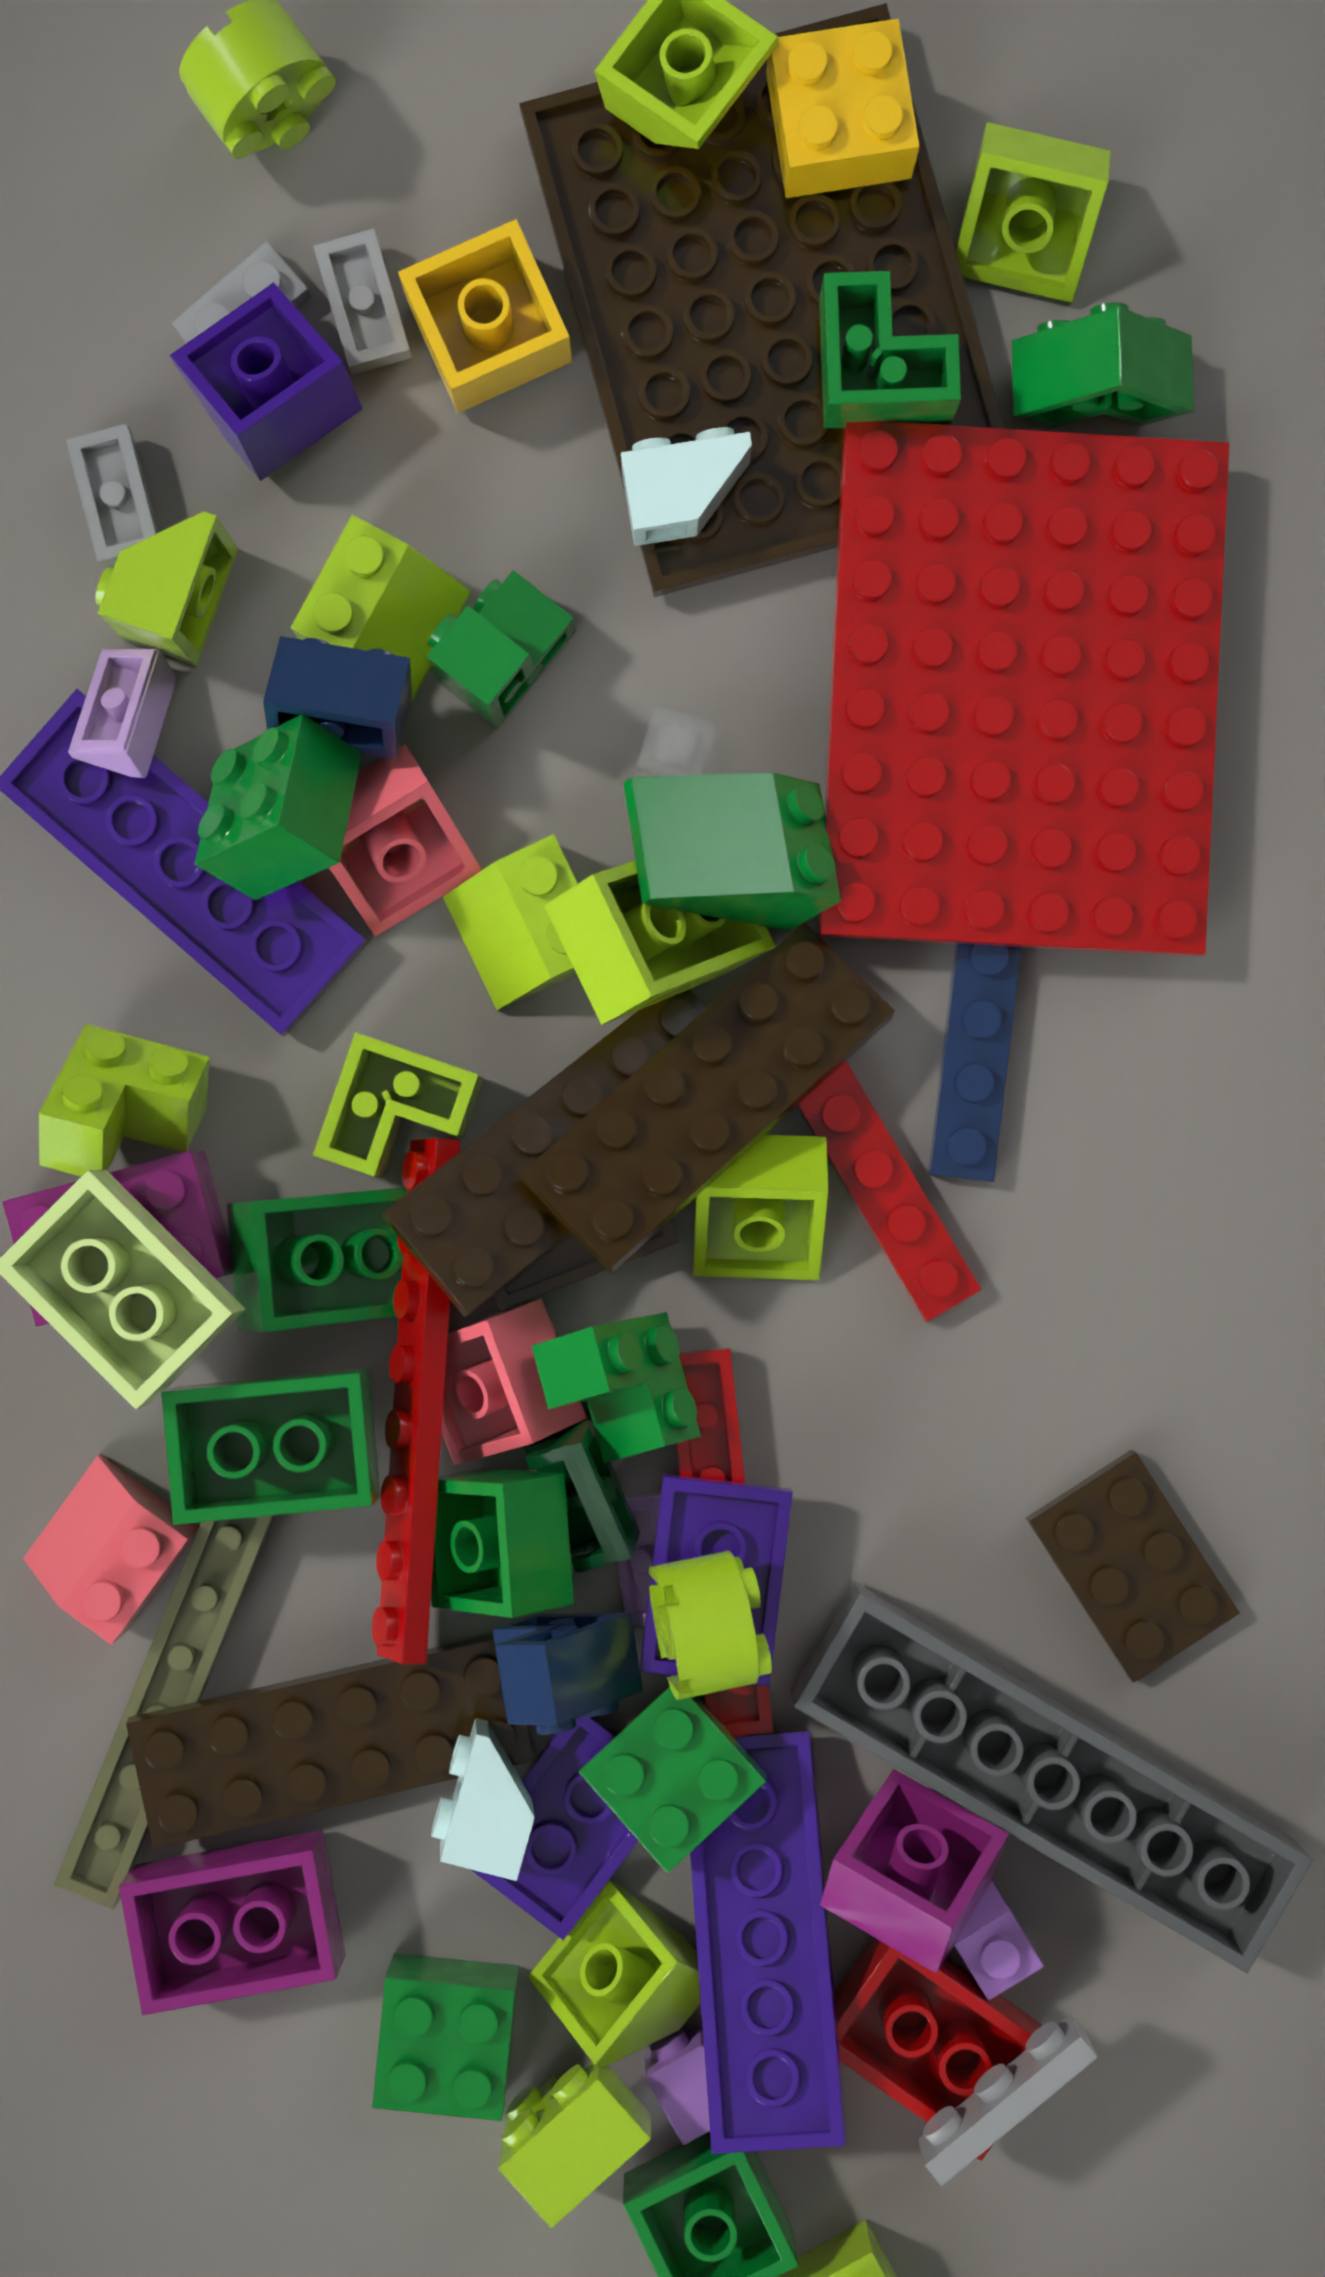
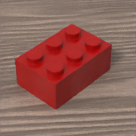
M873 1937L834 1993L840 2062L925 2122H928L932 2116L945 2107L952 2106L954 2109L974 2093L977 2081L985 2072L998 2064H1004L1005 2066L1010 2064L1026 2050L1025 2046L1031 2035L1043 2026L1000 1994L988 2001L973 1975L948 1957H946L936 1974ZM992 2146L979 2155L977 2159L982 2161Z

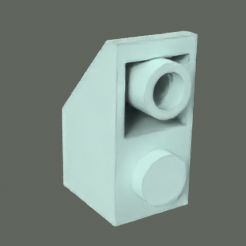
M718 427L698 433L695 441L671 444L668 438H650L635 443L632 446L633 451L621 452L622 475L634 546L697 536L750 464L752 448L750 432L734 434V429Z
M475 1718L470 1737L459 1734L449 1774L459 1777L452 1800L441 1797L431 1837L441 1839L440 1862L517 1881L535 1818L532 1798L489 1722Z

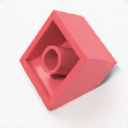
M406 744L399 748L397 760L381 758L358 772L340 862L329 867V869L376 937L446 895L482 871Z
M542 1298L448 1332L442 1435L454 1465L533 1444L587 1418L581 1402L548 1410L532 1345L557 1337Z
M99 1454L23 1559L58 1607L112 1645L131 1628L193 1542L199 1525L196 1523L173 1525L172 1508L169 1503Z

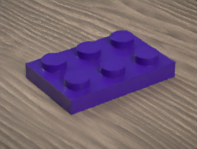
M663 1474L652 1566L724 1551H730L734 1557L739 1556L744 1569L752 1567L756 1575L761 1606L760 1608L751 1609L755 1634L763 1633L765 1635L771 1661H773L793 1491L790 1488ZM650 1576L649 1586L657 1585L656 1581ZM648 1592L640 1672L675 1676L678 1675L675 1659L661 1658L653 1621L650 1592ZM771 1674L759 1676L758 1682L752 1685L770 1686Z
M596 1716L575 1718L576 1727L574 1729L554 1734L521 1778L532 1798L535 1818L517 1881L471 1870L562 1940L566 1938L638 1842L637 1838L579 1773L580 1769L619 1734Z

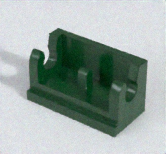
M592 1419L567 1427L533 1444L526 1445L524 1447L527 1454L525 1460L529 1469H536L538 1472L564 1473L565 1490L568 1499L569 1545L574 1571L584 1572L615 1561L620 1563L631 1559L640 1530L611 1463L603 1462Z

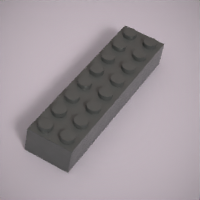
M855 1581L790 1690L793 1705L798 1710L1247 1974L1313 1862V1859L1291 1837Z

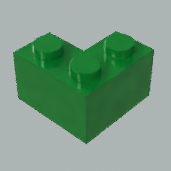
M890 271L824 273L819 299L824 428H844L846 422L861 421L952 424L961 401L959 335L892 336Z
M1118 302L1099 304L1090 309L1089 316L1073 321L1051 320L1043 322L1037 326L1036 333L1011 340L1014 417L1053 429L1102 414L1138 426H1144L1194 412L1192 335L1167 326L1166 321L1162 318L1144 317L1129 311L1127 304Z
M512 570L503 583L498 579L490 582L476 600L473 609L467 605L458 618L449 614L440 622L428 640L427 645L432 650L427 655V659L438 683L498 730L576 632L574 618L516 571Z
M667 1312L596 1325L532 1345L548 1410L587 1401L604 1463L701 1437L696 1419V1403L687 1387L679 1358L680 1347L678 1338L671 1329Z

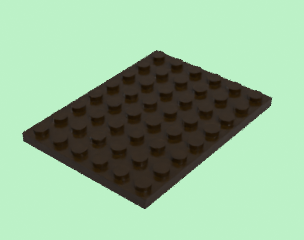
M887 3L778 32L775 35L778 37L891 20ZM767 60L699 149L655 144L605 109L598 82L519 103L520 114L624 492L621 452L633 451L632 446L639 441L650 438H668L671 444L695 441L698 433L718 427L734 429V434L750 432L751 435L750 464L697 536L639 545L653 597L838 547L844 428H824L819 299L824 273L890 271L892 336L959 335L961 401L952 424L937 425L1005 429L912 92L911 97L919 141V151L912 179L786 198L766 77Z

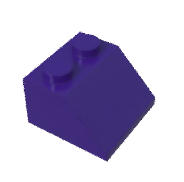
M274 282L170 354L173 363L226 441L259 481L265 479L363 409L343 361Z

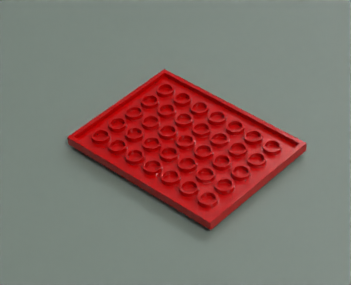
M889 421L846 422L843 429L825 790L826 832L830 838L841 902L819 914L818 936L1194 957L1206 955L1230 442Z

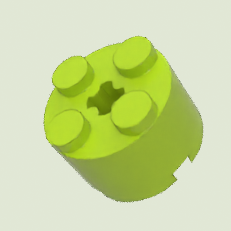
M248 0L226 11L232 23L224 27L216 35L207 26L195 37L187 48L179 68L180 80L185 85L190 98L235 159L245 158L253 152L266 149L276 143L283 150L292 148L300 143L310 131V124L307 119L336 85V78L290 14L284 10L278 1Z
M724 1551L651 1566L649 1568V1575L657 1583V1585L649 1586L661 1658L675 1659L678 1675L667 1677L670 1689L676 1700L756 1684L759 1676L772 1673V1661L766 1637L763 1633L755 1634L751 1609L760 1608L761 1606L759 1586L752 1567L744 1569L739 1556L734 1557L730 1551Z

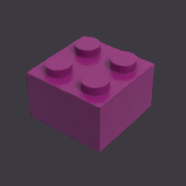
M893 1769L834 1857L820 1905L937 1974L991 1883L1009 1833Z

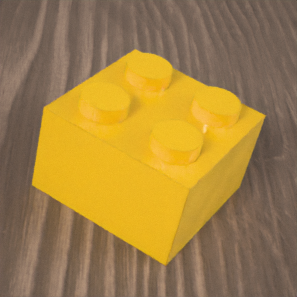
M899 18L778 37L779 44L767 59L766 77L786 198L912 179L919 151V141Z
M517 219L398 271L406 301L457 414L572 363L570 336Z

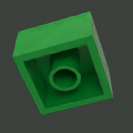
M304 714L277 727L269 728L262 735L234 749L226 750L217 759L211 772L213 787L207 811L203 815L198 827L200 842L194 864L253 900L260 899L338 864L341 858L362 753Z
M481 1468L439 1476L431 1588V1606L433 1608L515 1618L574 1604L572 1587L573 1565L570 1558L567 1518L568 1499L565 1490L564 1473Z
M670 1686L579 1771L581 1776L667 1874L766 1782L767 1777L764 1770L698 1696L676 1700Z
M393 1953L384 1983L372 2108L502 2121L508 2086L519 1965Z
M709 2131L684 2146L681 2145L624 2173L623 2207L657 2277H777L799 2266L795 2232L755 2151L712 2154Z

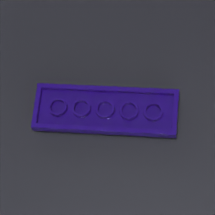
M76 689L1 774L0 791L276 1032L285 1037L368 941L299 881L260 899L253 900L196 866L194 863L200 842L198 827L203 815L207 811L209 803L154 755L145 778L130 777L72 758L68 750L86 699V695L79 689Z
M804 1731L734 1737L767 1774L766 1782L690 1852L712 2154L845 2146L847 2144L828 1914L827 1909L820 1905L825 1889L812 1733Z

